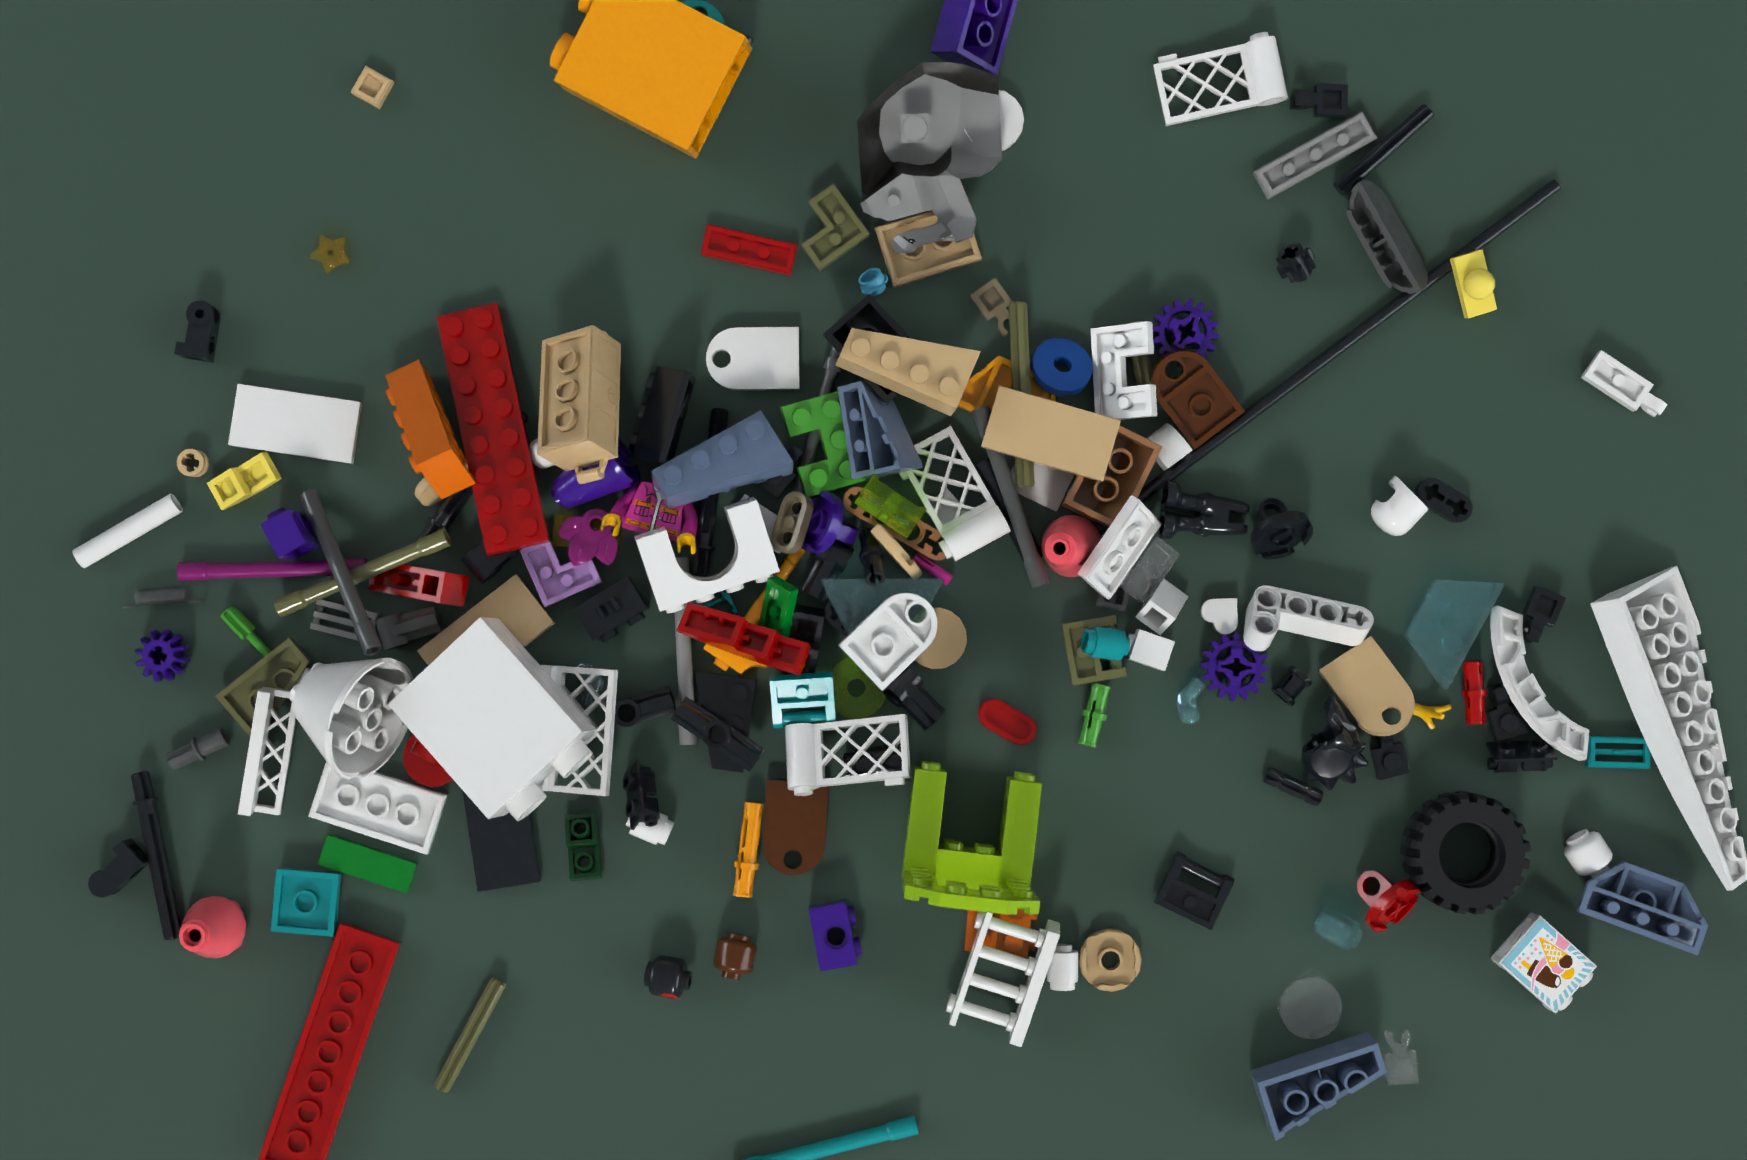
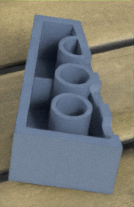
M760 410L652 470V482L666 506L670 509L706 499L709 495L731 492L736 490L737 487L759 484L766 482L769 478L793 474V460Z
M1369 1032L1249 1071L1267 1128L1275 1141L1284 1137V1133L1296 1125L1300 1127L1308 1122L1309 1117L1325 1108L1327 1110L1337 1104L1336 1101L1346 1094L1355 1093L1387 1073L1379 1045Z

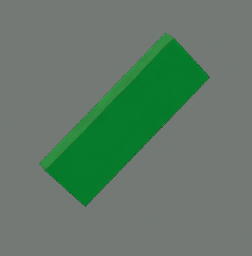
M328 834L318 865L407 894L410 891L418 862Z

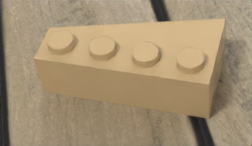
M851 328L835 366L951 416L958 407L981 351Z

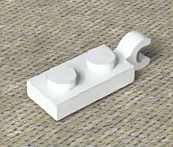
M1602 350L1597 352L1581 376L1583 380L1632 412L1637 411L1639 406H1641L1647 414L1655 417L1657 414L1661 415L1668 405L1649 393L1654 384Z

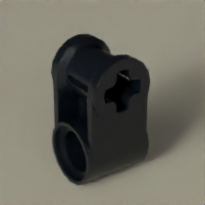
M483 541L472 548L461 561L479 582L484 584L495 576L521 549L488 556Z

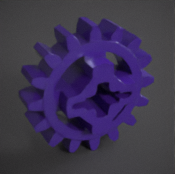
M1178 299L1173 302V309L1165 305L1162 308L1165 316L1157 314L1154 317L1159 326H1153V333L1157 334V337L1153 339L1154 345L1159 344L1161 347L1156 354L1159 356L1191 346L1198 348L1194 352L1207 359L1205 350L1213 352L1216 348L1210 341L1219 338V334L1212 332V329L1219 325L1218 322H1210L1208 319L1213 312L1210 310L1203 313L1201 311L1203 303L1200 302L1196 307H1193L1191 299H1187L1184 306H1181ZM1179 313L1188 314L1185 319L1181 320L1171 318ZM1199 320L1204 327L1205 335L1199 330ZM1191 322L1188 328L1189 336L1178 344L1181 339L1180 330ZM1164 330L1170 335L1172 342L1170 346L1165 339ZM1177 361L1178 367H1181L1180 362Z
M1233 633L1230 641L1225 634L1220 635V644L1210 641L1209 644L1213 650L1211 652H1202L1208 659L1207 662L1199 663V667L1206 668L1207 673L1203 674L1201 679H1210L1211 683L1207 689L1212 691L1218 688L1217 697L1223 698L1228 693L1229 700L1235 701L1239 693L1242 699H1248V690L1258 693L1259 690L1255 684L1257 682H1266V679L1261 676V672L1269 671V667L1262 666L1261 661L1268 658L1267 654H1258L1257 651L1250 649L1246 646L1244 639L1240 641L1239 633ZM1228 647L1227 654L1220 661L1215 660L1217 655ZM1242 648L1251 655L1253 663L1248 662L1243 656ZM1235 658L1236 664L1246 666L1247 669L1236 670L1233 676L1232 670L1222 668L1221 665L1231 664ZM1214 671H1218L1224 676L1226 686L1217 679ZM1248 673L1253 674L1251 679L1240 687L1241 680Z

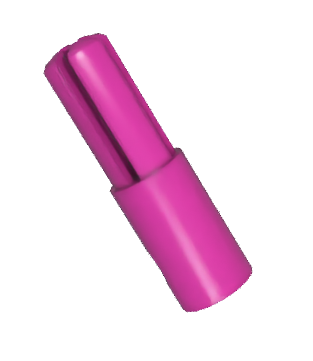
M917 553L914 556L913 560L917 565L929 572L931 576L947 586L953 578L952 574L939 565L934 564L922 554Z

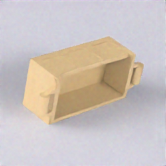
M594 325L542 340L537 455L565 471L574 469L579 484L603 479L608 460L618 458L621 343L609 336L606 331H602ZM599 464V467L582 471L584 467Z

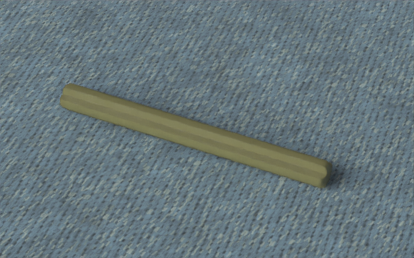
M1016 301L1009 304L1012 389L1031 395L1027 303ZM1015 457L1016 486L1019 488L1033 487L1035 484L1034 462Z

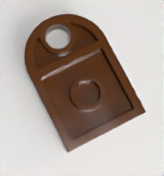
M1186 349L1171 351L1162 356L1152 370L1150 384L1156 385L1157 401L1194 449L1198 448L1245 412L1207 360L1194 351ZM1171 361H1178L1181 364V372L1176 377H1168L1165 374V367Z
M767 779L763 851L769 864L777 871L787 875H800L809 872L820 862L825 850L829 786L814 789L812 795L795 796L794 791L788 790L787 780ZM795 850L801 854L802 863L798 867L792 868L786 865L784 855L788 851Z

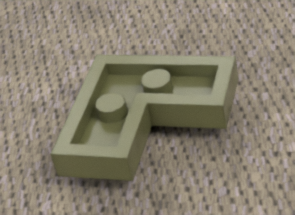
M834 183L808 201L825 228L802 243L801 247L820 272L868 238L870 233Z

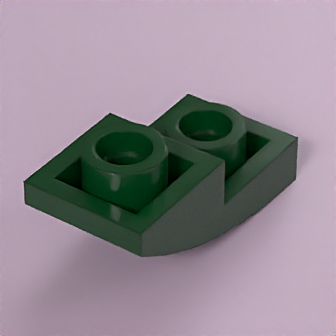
M596 812L564 815L571 882L603 879Z

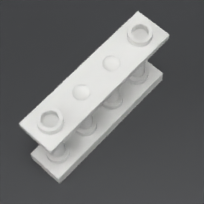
M978 911L974 922V928H977L978 931L957 993L956 995L950 994L946 1006V1012L950 1013L949 1025L955 1026L959 1013H963L1006 1027V1031H1010L1009 1044L1022 1047L1060 937V923L1048 919L1045 929L1039 928L1037 931L992 917L993 913ZM991 929L1034 943V946L1038 947L1035 958L1030 956L1027 959L983 945L987 930ZM978 957L1025 971V975H1028L1026 985L1020 984L1017 987L973 973ZM969 985L1015 999V1003L1019 1004L1016 1013L1010 1012L1009 1015L964 1001Z

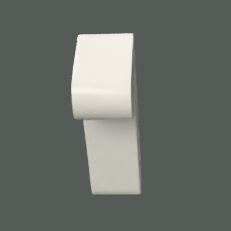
M1263 585L1255 590L1246 609L1243 639L1246 646L1250 649L1264 651L1270 646L1277 631L1282 630L1344 645L1357 646L1364 641L1373 625L1374 618L1372 613L1362 606Z

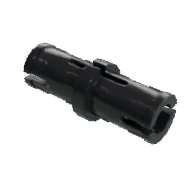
M867 528L868 538H866L865 530L862 529L858 534L861 545L859 558L864 566L865 582L870 586H877L875 576H878V582L881 585L885 581L882 565L884 561L883 550L879 547L877 539L870 532L873 528Z

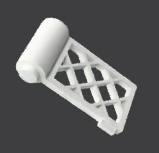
M1268 32L1251 35L1250 41L1245 44L1179 59L1176 53L1158 57L1159 63L1153 64L1165 126L1254 106L1273 105L1288 99L1275 36H1269ZM1240 53L1242 66L1236 75L1221 66L1226 56ZM1220 58L1218 63L1214 62L1212 59ZM1204 61L1214 67L1206 81L1190 73L1198 62ZM1190 65L1187 70L1181 66ZM1174 68L1183 74L1175 89L1163 82L1161 71ZM1217 70L1233 79L1224 93L1209 85ZM1242 72H1244L1245 80L1239 77ZM1187 77L1202 86L1193 100L1178 91ZM1235 82H1238L1247 88L1249 100L1237 102L1227 96ZM1205 88L1220 97L1213 108L1206 109L1196 103ZM1165 89L1171 92V95L1168 99L1166 97ZM1174 96L1190 104L1184 114L1170 116L1168 105ZM1224 100L1230 103L1220 106ZM1193 107L1199 110L1190 113Z
M951 426L914 445L918 454L928 457L924 471L910 470L899 474L903 481L908 478L911 481L943 539L938 544L947 559L953 557L956 562L1011 532L1002 512L995 504ZM950 437L954 444L951 457L934 453L937 443ZM957 451L962 460L956 458ZM933 458L949 462L945 477L928 473ZM953 464L967 467L969 473L966 483L949 479ZM915 475L922 477L920 484ZM926 478L943 482L938 498L924 493L923 488ZM972 478L974 479L976 485L970 484ZM947 484L964 488L960 503L943 499ZM968 489L982 493L986 500L985 503L977 507L964 505ZM930 501L936 503L935 510L933 509ZM941 504L957 508L955 519L942 525L938 517ZM962 510L968 511L961 515Z
M906 714L817 724L796 723L785 726L788 790L794 791L795 796L812 795L813 790L819 787L884 780L885 786L904 785L905 778H911L908 720ZM899 723L900 734L891 744L880 733L888 724ZM873 725H879L876 730L871 727ZM866 726L873 733L860 747L850 736L858 727ZM849 728V729L846 731V733H844V732L841 730V729ZM836 730L842 735L841 739L831 750L823 744V731ZM877 737L889 746L878 761L866 752ZM848 740L858 751L846 764L836 753ZM900 743L901 752L896 748ZM824 750L828 753L825 758H824ZM893 751L901 757L902 771L889 772L882 766ZM864 754L874 765L867 774L859 775L852 767ZM834 758L844 768L836 778L825 779V766ZM880 768L883 773H876V771ZM848 772H850V773L853 774L854 776H845V775H846Z

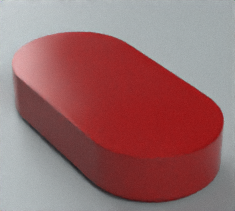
M987 699L978 709V718L984 727L1016 745H1026L1036 735V724L1031 717L999 699Z

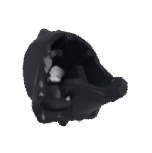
M1330 693L1323 706L1328 724L1317 735L1315 733L1311 734L1312 739L1302 747L1303 782L1308 783L1319 780L1328 790L1334 788L1338 779L1351 784L1356 783L1354 768L1368 765V761L1361 754L1366 747V743L1361 742L1359 733L1356 730L1357 726L1347 718L1343 709L1336 701V696Z

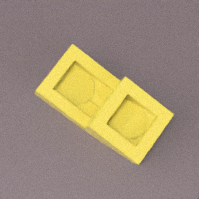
M261 452L242 465L223 472L207 482V485L220 509L225 510L261 492L282 478L268 452Z

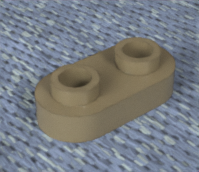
M793 491L788 493L782 500L771 536L772 545L777 551L785 554H794L802 547L814 509L813 501L808 495Z

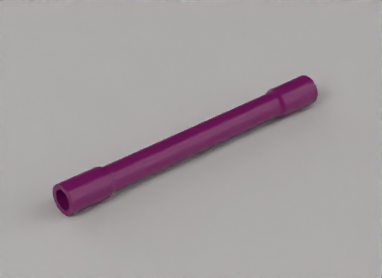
M366 558L344 559L348 570L368 562ZM327 561L179 562L177 565L179 581L221 578L333 576Z

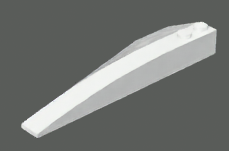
M1673 566L1610 592L1590 603L1627 700L1653 759L1702 851L1726 890L1732 891L1747 880V857L1743 837L1737 836L1736 833L1737 820H1739L1737 808H1731L1728 790L1733 788L1730 776L1725 777L1722 762L1727 761L1717 710L1711 708L1710 705L1713 689L1711 681L1705 680L1702 663H1706L1707 659L1705 649L1699 650L1697 635L1701 634L1699 621L1677 566Z

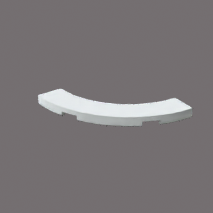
M1501 606L1492 607L1490 630L1493 654L1498 672L1511 701L1528 725L1544 741L1566 756L1578 761L1586 760L1589 729L1573 722L1559 710L1555 711L1545 700L1544 697L1546 695L1539 686L1534 674L1529 673L1524 659L1526 651L1523 639V615Z

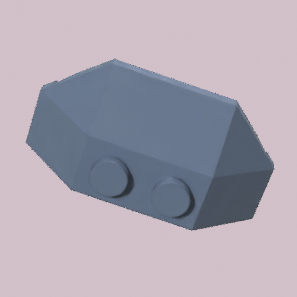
M1624 861L1586 882L1576 910L1577 912L1697 956L1708 929L1707 922L1702 917L1684 883Z

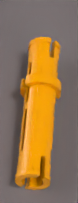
M744 802L739 853L737 860H734L736 876L733 896L752 898L755 870H758L759 863H756L764 807L762 803Z

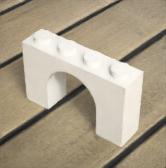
M751 497L724 506L734 537L735 549L727 567L712 576H694L684 571L678 565L664 526L634 536L660 612L664 610L668 614L677 612L685 608L684 603L696 600L697 603L709 601L715 598L714 593L726 590V593L739 591L744 588V583L755 580L756 583H762L767 581L768 578L774 577L773 573L780 571L757 499Z

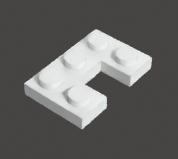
M1145 321L1091 328L1095 413L1117 420L1157 416L1156 385L1146 384L1127 387L1126 357L1154 354L1152 322Z

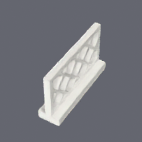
M540 665L597 729L584 743L588 745L597 736L603 743V753L596 759L592 755L588 759L591 764L581 773L578 770L572 773L575 779L567 786L558 785L559 772L555 769L538 787L542 791L609 796L618 670ZM566 673H574L582 683L572 693L565 686ZM583 674H590L591 676L586 679ZM599 675L608 676L607 690L600 696L591 683ZM585 688L595 699L586 710L575 699ZM598 705L606 713L605 721L599 727L588 716ZM594 768L601 775L600 789L591 788L584 779ZM579 782L582 787H576L575 785Z

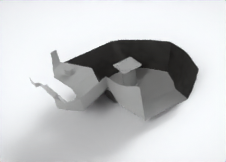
M921 62L894 81L866 108L857 120L862 190L861 206L863 212L886 221L930 210L938 217L937 223L934 225L899 234L894 240H891L893 249L897 253L914 252L918 246L940 240L958 243L972 238L977 219L960 179L983 176L992 171L1003 160L998 75L952 62Z

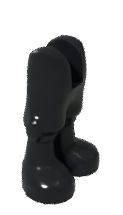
M1170 480L1165 482L1161 508L1194 510L1199 515L1186 516L1162 511L1159 517L1161 522L1159 527L1160 539H1172L1176 532L1192 531L1194 534L1203 537L1209 535L1232 536L1247 534L1248 525L1237 522L1229 523L1228 519L1229 512L1235 514L1249 513V504L1235 499L1214 496L1210 492L1197 495L1187 494L1181 491L1178 482Z

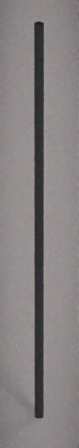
M1554 179L1430 271L1427 274L1428 284L1425 289L1413 294L1401 293L1245 410L1243 414L1206 442L1193 449L1145 485L1137 499L1142 503L1161 490L1167 480L1173 481L1452 271L1450 258L1482 249L1561 189L1560 184ZM1097 522L1094 524L1100 534L1109 528Z

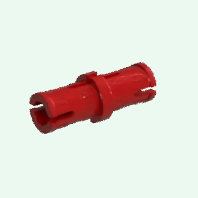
M1462 661L1464 689L1461 690V695L1465 698V723L1469 725L1485 724V696L1487 695V688H1484L1483 661Z

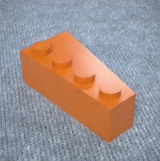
M418 359L385 375L389 388L385 389V392L391 404L396 406L397 410L393 411V415L399 427L404 429V433L400 435L408 451L411 450L412 455L408 458L416 474L422 472L441 500L476 484L473 475L463 464L466 461L465 456L453 437L455 435L454 430L444 413L445 409L433 380Z

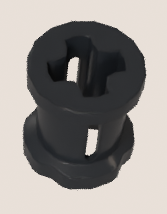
M1290 666L1288 668L1289 673L1278 686L1274 685L1271 690L1283 702L1293 707L1296 697L1306 686L1310 687L1313 682L1299 669Z

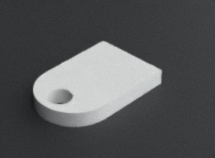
M735 327L718 333L710 342L706 352V364L710 375L719 385L734 391L800 390L799 327ZM726 351L730 354L731 360L726 367L719 368L714 365L713 357L717 352Z
M912 593L894 594L885 599L838 646L883 691L932 643L937 632L936 613L930 603L919 595ZM915 604L921 605L925 610L923 620L917 623L912 622L908 616L910 607Z

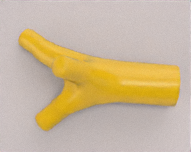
M1415 703L1413 715L1423 719L1429 729L1432 730L1435 728V725L1431 718L1443 720L1445 715L1442 713L1451 710V705L1426 706Z

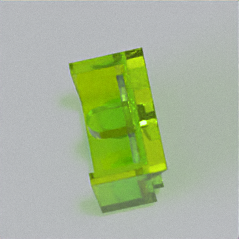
M873 474L854 502L905 538L912 533L926 512V508L922 505L918 507L879 481V476Z

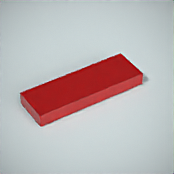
M707 224L700 254L709 258L791 276L798 244Z

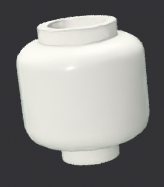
M1583 829L1566 840L1567 846L1564 849V855L1578 875H1591L1594 878L1609 869L1607 865L1612 860L1613 854L1601 834Z

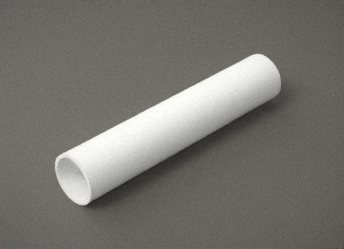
M170 493L73 549V555L82 568H87L182 513L183 509L177 498Z

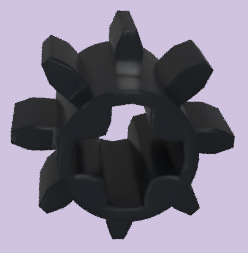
M1300 243L1290 244L1280 251L1279 257L1276 258L1279 265L1276 269L1282 279L1288 277L1291 283L1306 280L1312 274V270L1316 268L1313 262L1316 257L1310 247L1303 249Z

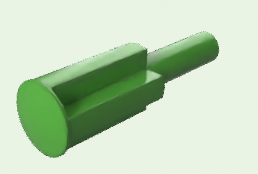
M235 605L228 607L221 614L220 618L241 640L247 638L264 657L271 652L265 643L253 632L256 629L255 626Z

